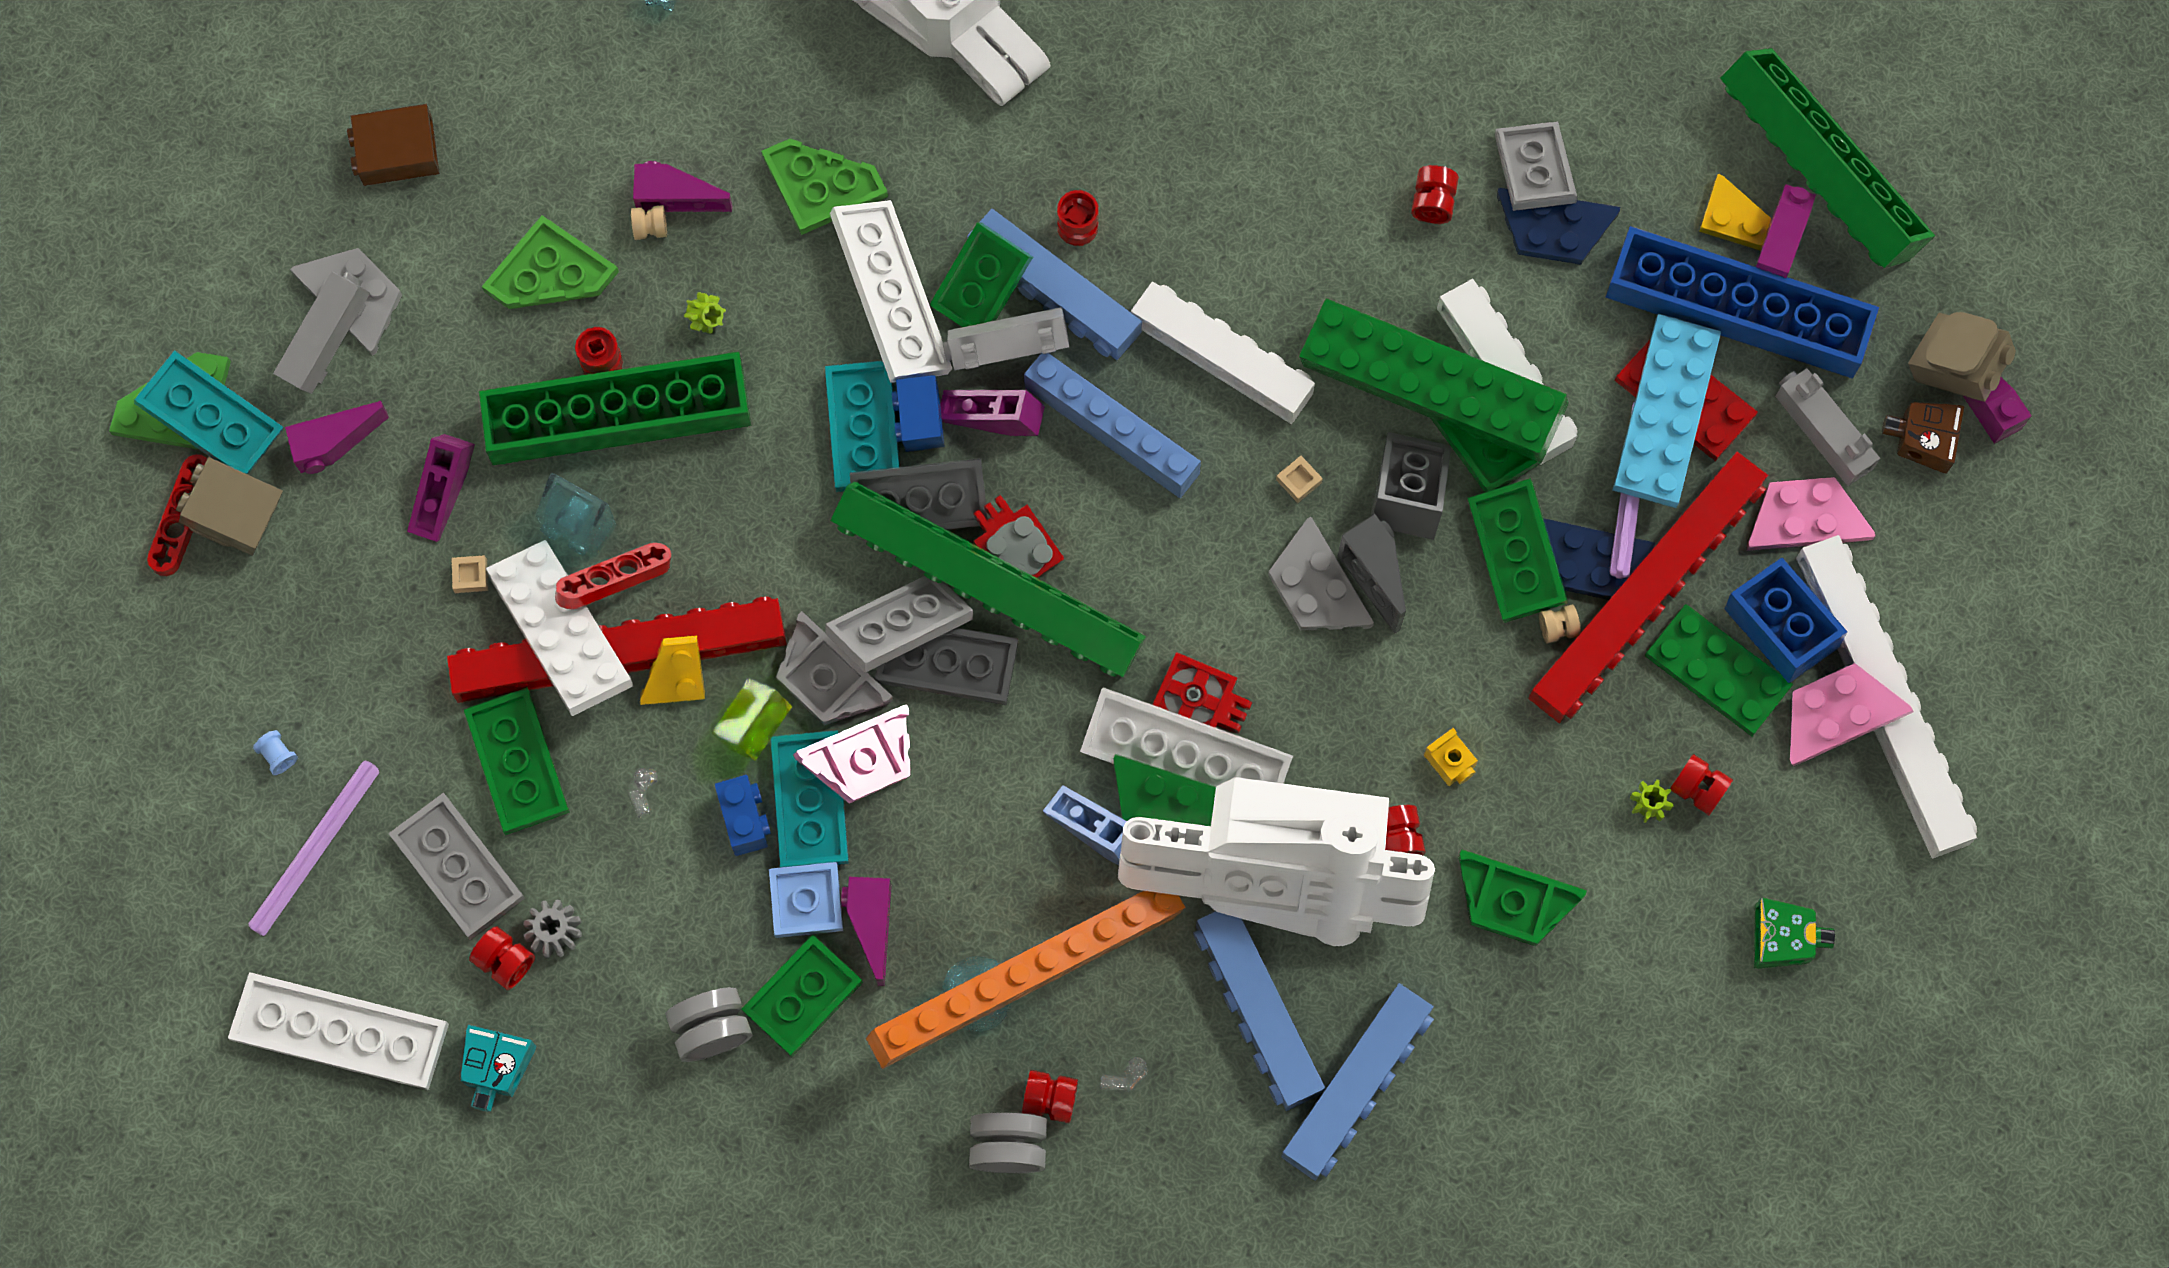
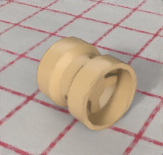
M664 205L654 206L648 212H645L642 208H631V221L635 240L645 239L648 234L654 235L657 238L667 237Z
M1573 604L1563 606L1560 611L1556 612L1551 609L1539 612L1540 628L1546 643L1556 642L1560 637L1566 636L1570 639L1581 634L1579 617Z

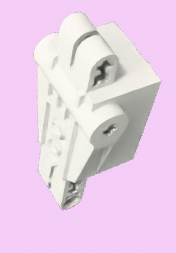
M852 0L928 56L953 58L986 94L1000 106L1005 105L1025 88L1024 84H1031L1051 67L1047 56L1040 47L1000 8V0Z
M1234 777L1216 787L1211 827L1143 817L1129 819L1123 827L1118 879L1127 888L1202 898L1204 904H1208L1218 913L1316 937L1323 943L1332 946H1345L1353 943L1359 937L1360 932L1371 933L1373 922L1401 926L1421 924L1426 915L1435 867L1432 861L1425 856L1385 850L1389 798Z

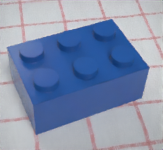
M1780 558L1733 591L1724 608L1788 683L1837 650L1848 632L1783 558Z

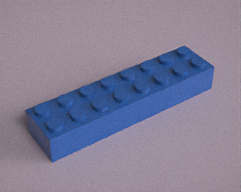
M1631 226L1624 240L1605 298L1657 315L1661 314L1721 331V336L1852 379L1862 364L1879 309L1877 306L1788 277L1785 278Z

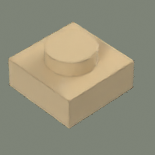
M1299 456L1276 476V481L1299 503L1322 483L1323 478L1302 456Z
M485 555L452 558V587L455 593L488 591L487 558Z

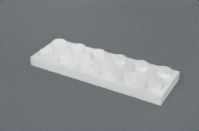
M891 200L833 207L830 216L890 383L896 382L899 379L948 375L952 370L950 361H946L942 338Z
M546 540L486 568L489 578L571 716L633 687L631 678L586 605L577 609H565L556 603V583L568 575Z
M1106 688L1101 689L1080 750L1082 753L1114 764V755L1119 754L1216 787L1234 777L1284 784L1293 758L1290 754Z
M249 972L228 1039L429 1090L449 1024L447 1021Z

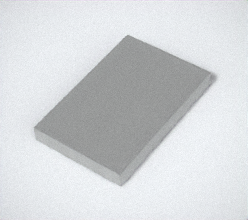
M1558 121L1496 129V143L1513 211L1576 203L1577 193Z

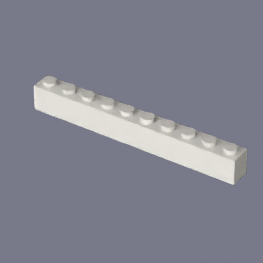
M1837 535L1803 547L1796 559L1809 588L1848 631L1841 646L1837 649L1845 667L1854 663L1908 703L1914 711L1905 717L1874 730L1931 858L1933 859L1969 846L1977 838L1976 823L1972 816L1967 815L1964 810L1962 793L1959 787L1952 783L1948 775V762L1945 756L1937 751L1934 744L1935 735L1929 723L1924 722L1921 716V705L1917 695L1914 692H1910L1906 683L1907 674L1905 668L1900 662L1897 663L1892 652V640L1888 633H1883L1878 622L1880 620L1878 609L1874 603L1869 602L1865 593V581L1860 573H1856L1851 563L1853 557L1849 546L1843 544L1840 536Z

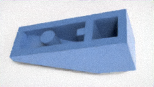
M1062 785L1044 808V814L1104 858L1119 866L1123 827L1127 821Z

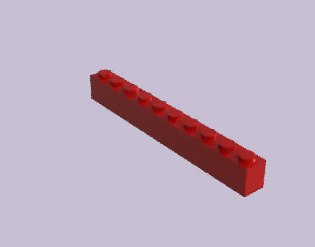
M1737 451L1532 689L1528 699L1559 724L1566 716L1572 719L1583 706V703L1579 700L1585 693L1588 692L1593 695L1603 683L1604 679L1600 677L1607 668L1613 671L1625 655L1621 651L1629 643L1633 647L1644 635L1643 625L1648 620L1654 623L1663 613L1666 607L1662 603L1666 598L1671 596L1674 599L1686 585L1683 581L1684 577L1689 572L1695 575L1706 562L1703 555L1710 548L1715 551L1727 537L1723 533L1729 525L1735 528L1747 513L1743 510L1747 503L1751 501L1755 504L1767 490L1763 484L1768 475Z
M767 596L758 597L748 604L739 605L737 602L725 603L720 605L719 609L708 611L705 608H695L687 611L685 615L661 614L655 616L654 620L645 622L636 619L622 622L621 626L608 628L605 625H598L627 673L651 669L653 662L657 659L660 645L665 638L697 636L700 660L787 645L778 598L772 599ZM526 638L522 640V643L518 644L494 643L489 646V649L476 651L473 648H465L456 651L455 655L447 656L451 691L457 703L510 694L527 687L529 690L554 686Z

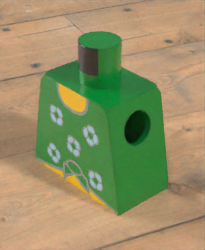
M1760 898L1755 904L1754 968L1761 969L1808 964L1815 958L1816 947H1834V928L1816 927L1815 910L1767 898Z

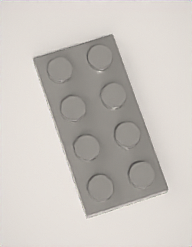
M923 576L826 623L825 634L866 673L973 620V609L943 581L942 583H937Z
M444 792L388 833L469 940L525 899Z

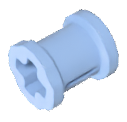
M277 730L264 734L253 745L257 754L261 753L270 764L269 770L273 775L283 773L294 765L298 759V756L294 752H289L280 740L281 734Z

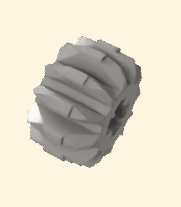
M555 900L552 908H550L547 901H542L541 907L543 910L541 912H538L535 908H531L529 911L535 919L524 920L523 925L530 930L524 934V939L527 942H533L531 945L533 952L536 953L543 949V956L545 958H550L553 949H555L559 957H563L564 950L562 947L564 945H567L571 950H574L576 947L570 938H580L582 936V932L575 928L581 924V919L579 916H572L575 910L571 905L563 908L561 900ZM555 922L560 928L556 927L557 933L550 935L545 929L550 930L548 925Z

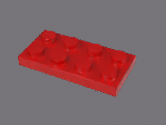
M1650 340L1614 380L1635 398ZM1710 375L1694 445L1716 462L1757 416L1758 411L1714 376Z

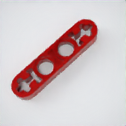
M191 455L183 462L147 557L148 565L160 576L167 577L177 572L193 532L185 525L182 535L176 538L168 537L167 530L169 526L179 522L181 513L176 511L179 499L184 493L192 492L194 486L190 482L193 475L191 469H196L198 463L203 466L205 465L207 458L203 455ZM163 542H166L167 544L171 545L169 547V550L164 544H162ZM167 552L171 562L164 563L161 567L157 559L158 557L164 558Z
M650 543L565 576L556 583L555 601L562 608L577 609L660 576L670 568L671 551L664 544ZM624 566H629L634 568L636 572L632 574H625L621 572L619 569ZM598 577L605 579L608 583L596 585L591 580Z

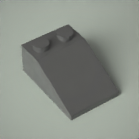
M1388 432L1371 516L1375 514L1381 522L1383 520L1386 521L1393 531L1434 540L1443 512L1451 446Z
M1374 514L1342 535L1337 556L1394 634H1396L1401 629L1406 607L1395 541L1393 539L1394 533L1386 521L1383 520L1381 522Z

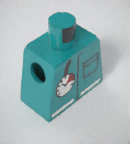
M468 1025L461 1081L466 1086L476 1088L471 1103L472 1108L491 1112L496 1093L513 1097L535 1052L536 1045L532 1040Z

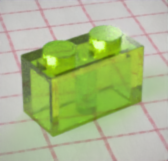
M748 678L712 731V734L729 750L756 761L793 706L775 689Z

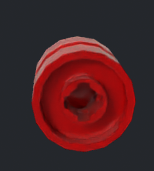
M1428 165L1420 168L1415 187L1417 193L1414 194L1412 204V216L1419 221L1433 224H1444L1451 221L1455 203L1453 197L1456 195L1459 179L1458 174L1450 168L1438 165Z
M1073 190L1066 193L1060 198L1057 205L1058 233L1066 243L1073 246H1083L1090 243L1098 232V203L1090 193L1083 190Z
M592 327L579 335L576 340L575 350L585 375L622 369V355L617 340L611 331L602 327Z
M1693 754L1670 789L1684 800L1692 798L1693 806L1710 816L1733 779L1719 770L1711 772L1709 764ZM1701 781L1709 787L1708 791L1698 787Z
M1415 805L1388 807L1385 850L1422 856L1426 853L1423 836L1416 832V829L1420 826V821Z
M495 926L488 930L477 942L470 954L469 961L484 973L491 971V978L506 990H510L529 971L535 960V955L520 943L513 945V938L501 928Z
M1030 1070L1022 1114L1042 1117L1046 1113L1049 1114L1050 1119L1053 1121L1070 1124L1078 1079L1059 1075L1056 1080H1052L1049 1073Z

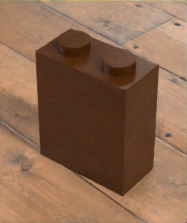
M427 104L351 115L352 128H347L350 147H355V156L351 157V167L354 176L359 175L364 186L440 174L433 118Z

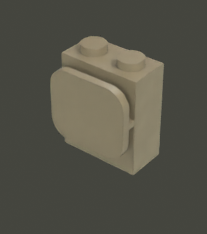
M1956 312L1950 315L1938 313L1908 365L1914 380L1918 383L1985 402L1991 391L1997 388L2005 367L2012 363L2016 350L2009 331L1998 329L1996 323L1990 319L1964 312Z
M208 457L204 466L198 463L190 482L195 483V486L190 495L187 493L183 494L176 508V511L181 513L178 523L189 527L192 532L220 545L232 546L253 556L283 490Z

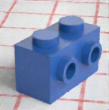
M935 375L896 380L897 391L892 392V403L894 411H899L900 422H895L897 442H903L906 452L945 447L939 387Z
M748 775L715 783L735 856L767 848L768 844L765 836L771 834L766 814L760 816L756 804L762 803V798L757 783L751 784Z

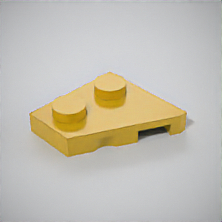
M1718 174L1699 232L1761 251L1771 217L1723 175Z
M697 636L663 639L658 650L657 659L653 662L647 683L640 693V705L705 699Z

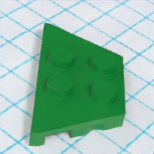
M1119 754L1114 755L1113 760L1122 819L1128 821L1135 817L1211 827L1216 786Z
M1461 849L1459 854L1470 925L1535 947L1585 897L1587 890Z

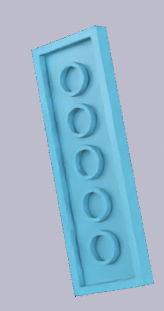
M1657 315L1613 491L1677 508L1721 331L1669 316Z

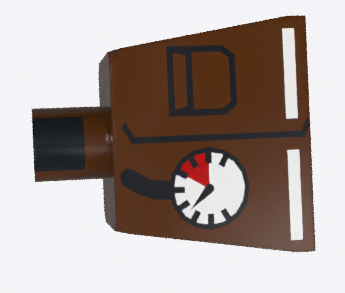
M1910 403L1903 418L1886 415L1882 426V434L1899 438L1898 456L1947 474L1955 463L1964 406Z

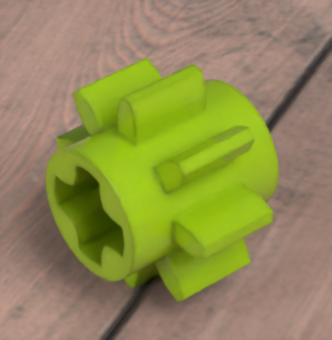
M698 292L697 299L687 300L688 306L684 317L692 322L690 329L702 330V332L711 334L713 331L712 327L723 325V313L726 312V309L718 304L720 297L708 296L705 293Z
M1656 780L1653 785L1649 786L1642 781L1639 784L1641 793L1632 792L1630 796L1631 800L1637 802L1632 813L1639 812L1643 815L1644 823L1654 816L1659 822L1662 821L1664 813L1661 809L1670 811L1673 807V804L1667 801L1671 789L1664 790L1659 786V780ZM1648 796L1655 797L1654 803L1656 805L1654 807L1649 805Z

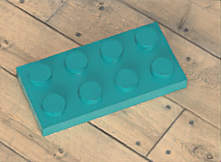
M175 350L134 399L135 405L206 455L245 474L251 472L283 431V426Z
M883 361L825 366L836 492H844L846 486L851 484V472L899 467L898 445L895 434V412L892 403L893 389Z
M838 730L771 737L780 868L837 862L838 865L849 864L844 799L795 760L793 756L798 750L838 734Z

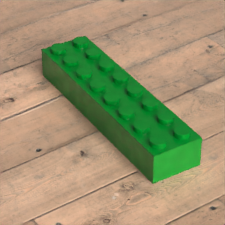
M1772 48L1745 51L1720 77L1726 85V92L1733 99L1741 102L1746 108L1745 113L1748 118L1754 123L1760 124L1766 131L1765 136L1767 140L1785 153L1787 163L1805 176L1807 186L1814 193L1820 194L1828 203L1827 208L1831 214L1843 220L1848 226L1847 231L1850 236L1856 241L1862 242L1869 251L1870 259L1875 264L1887 268L1908 262L1935 237V234Z
M1327 298L1299 355L1303 366L1540 463L1543 462L1568 406L1567 394Z
M739 352L479 391L486 453L492 465L752 426L744 369Z

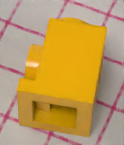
M1454 728L1426 748L1424 757L1448 786L1456 781L1461 785L1476 773L1473 768H1475L1478 760L1457 736ZM1455 753L1460 760L1452 762L1448 758V754Z

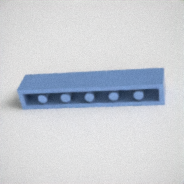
M991 209L980 221L1033 256L1017 284L1021 294L1029 300L1035 298L1044 305L1045 311L1062 307L1064 319L1069 324V329L1080 338L1085 336L1092 341L1094 348L1105 357L1110 355L1118 360L1141 334L1142 321L994 209Z
M1041 353L1025 372V389L1178 498L1184 495L1200 475V460L1049 353Z
M1213 912L1198 919L1196 922L1197 931L1193 932L1196 943L1201 951L1207 949L1212 959L1208 963L1209 969L1216 982L1222 980L1227 992L1223 993V997L1231 1012L1237 1010L1242 1020V1023L1238 1024L1239 1030L1245 1042L1249 1043L1252 1041L1257 1051V1054L1253 1055L1254 1061L1261 1074L1267 1072L1273 1084L1268 1088L1276 1105L1283 1104L1287 1111L1323 1094L1325 1086L1242 919L1218 912Z
M1399 983L1289 1142L1281 1158L1314 1181L1317 1180L1320 1174L1327 1177L1338 1161L1333 1157L1338 1147L1341 1145L1346 1149L1356 1135L1357 1131L1352 1128L1359 1117L1366 1120L1377 1104L1371 1100L1377 1090L1380 1089L1385 1092L1396 1076L1391 1072L1396 1062L1400 1061L1404 1064L1415 1048L1410 1044L1416 1033L1423 1036L1434 1019L1429 1014L1434 1006Z

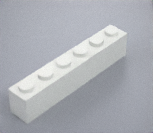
M1474 279L1440 296L1437 310L1467 355L1543 384L1539 369L1534 364L1530 365L1524 356L1525 351L1521 342L1517 338H1512L1507 330L1508 326L1503 315L1500 312L1496 313L1490 305V297L1487 291L1482 286L1478 287ZM1563 415L1541 464L1574 446L1577 438V428L1570 417L1565 418Z
M1152 281L1131 310V313L1142 321V331L1290 424H1293L1313 395L1315 383L1306 372L1300 369L1295 371L1290 368L1280 356L1272 352L1266 353L1258 348L1257 343L1250 337L1245 335L1239 336L1231 331L1229 325L1217 318L1213 320L1205 315L1204 311L1193 302L1186 303L1181 300L1166 285L1159 286Z

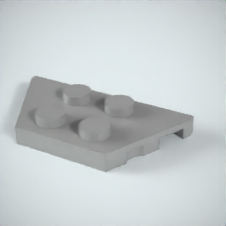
M359 248L293 266L290 269L292 274L316 298L332 271L342 277L346 271L363 281L360 287L370 292L364 302L366 305L361 316H356L348 331L372 356L375 355L379 348L380 338L390 324L392 311L397 308L402 297L401 291Z
M1307 518L1268 573L1299 629L1317 630L1318 628H1327L1333 630L1342 629L1343 627H1362L1363 629L1373 627L1374 622L1313 518Z
M801 611L798 614L794 633L788 642L786 655L780 665L776 679L814 717L825 726L890 704L893 701V696L867 672L865 673L805 613Z

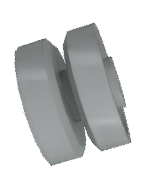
M720 988L701 993L674 1005L665 1013L672 1033L682 1034L675 1042L682 1062L703 1060L724 1053L744 1044L753 1036L747 1018L737 1015L743 1008L736 988Z
M984 1113L971 1116V1137L985 1143H979L970 1148L969 1167L978 1171L994 1173H1034L1044 1171L1046 1150L1034 1144L1046 1139L1047 1119L1041 1116L1021 1113Z

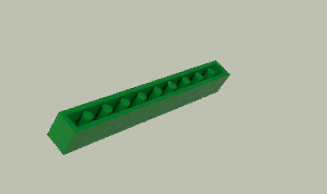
M857 482L846 486L830 521L838 525L837 529L840 532L851 537L858 535L867 540L866 545L879 552L888 551L896 556L895 560L898 563L909 568L913 566L925 571L924 576L937 583H942V581L954 587L953 591L956 594L967 599H971V597L983 602L982 606L986 610L994 614H1000L1001 612L1012 618L1011 622L1025 630L1030 628L1041 633V638L1044 641L1056 646L1059 643L1071 649L1070 653L1074 657L1082 661L1090 659L1100 665L1099 669L1110 676L1117 677L1120 675L1124 677L1146 638L1145 635Z

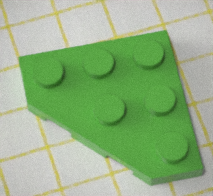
M793 139L785 140L761 151L762 157L801 235L833 222L830 216L833 207L872 203L888 198V192L874 165L865 162L860 164L847 160L843 155L821 148L816 150L804 146L802 142Z
M541 215L482 285V289L506 308L513 309L599 296L619 273V270L613 263Z
M196 352L186 358L225 385L231 363L228 357ZM147 383L117 401L109 430L112 435L198 449L134 404V399Z

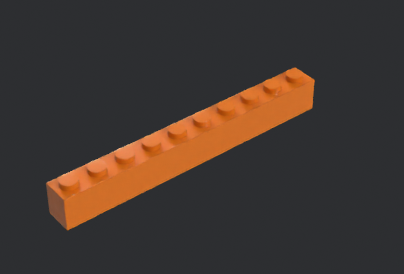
M1142 891L874 1028L866 1037V1040L881 1068L884 1069L1174 919L1186 907L1179 895Z

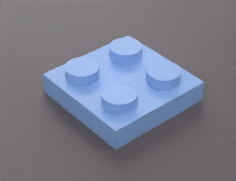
M837 862L769 869L775 938L843 931Z

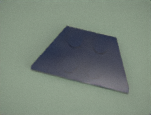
M1498 188L1497 199L1498 202H1501L1505 213V221L1513 235V243L1518 255L1581 265L1620 212V207L1580 200L1572 204L1513 211L1508 189Z
M1544 518L1564 590L1610 600L1629 578L1628 576L1618 579L1610 574L1615 534ZM1634 538L1630 575L1653 550L1655 542Z

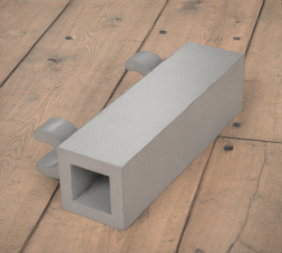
M333 271L330 273L273 374L310 394L313 393L318 383L322 384L328 373L325 370L356 316H361L366 307L364 302L370 292L360 287L363 282L362 280L346 271L343 277Z
M1062 307L948 330V341L943 342L946 361L952 360L954 370L964 368L967 370L977 368L979 365L1038 353L1046 354L1069 347V337Z
M1807 368L1799 374L1793 371L1779 382L1781 387L1775 397L1848 487L1875 468L1881 458L1872 449L1873 443L1865 433L1863 435L1859 433L1822 387L1824 383L1816 373L1811 374Z

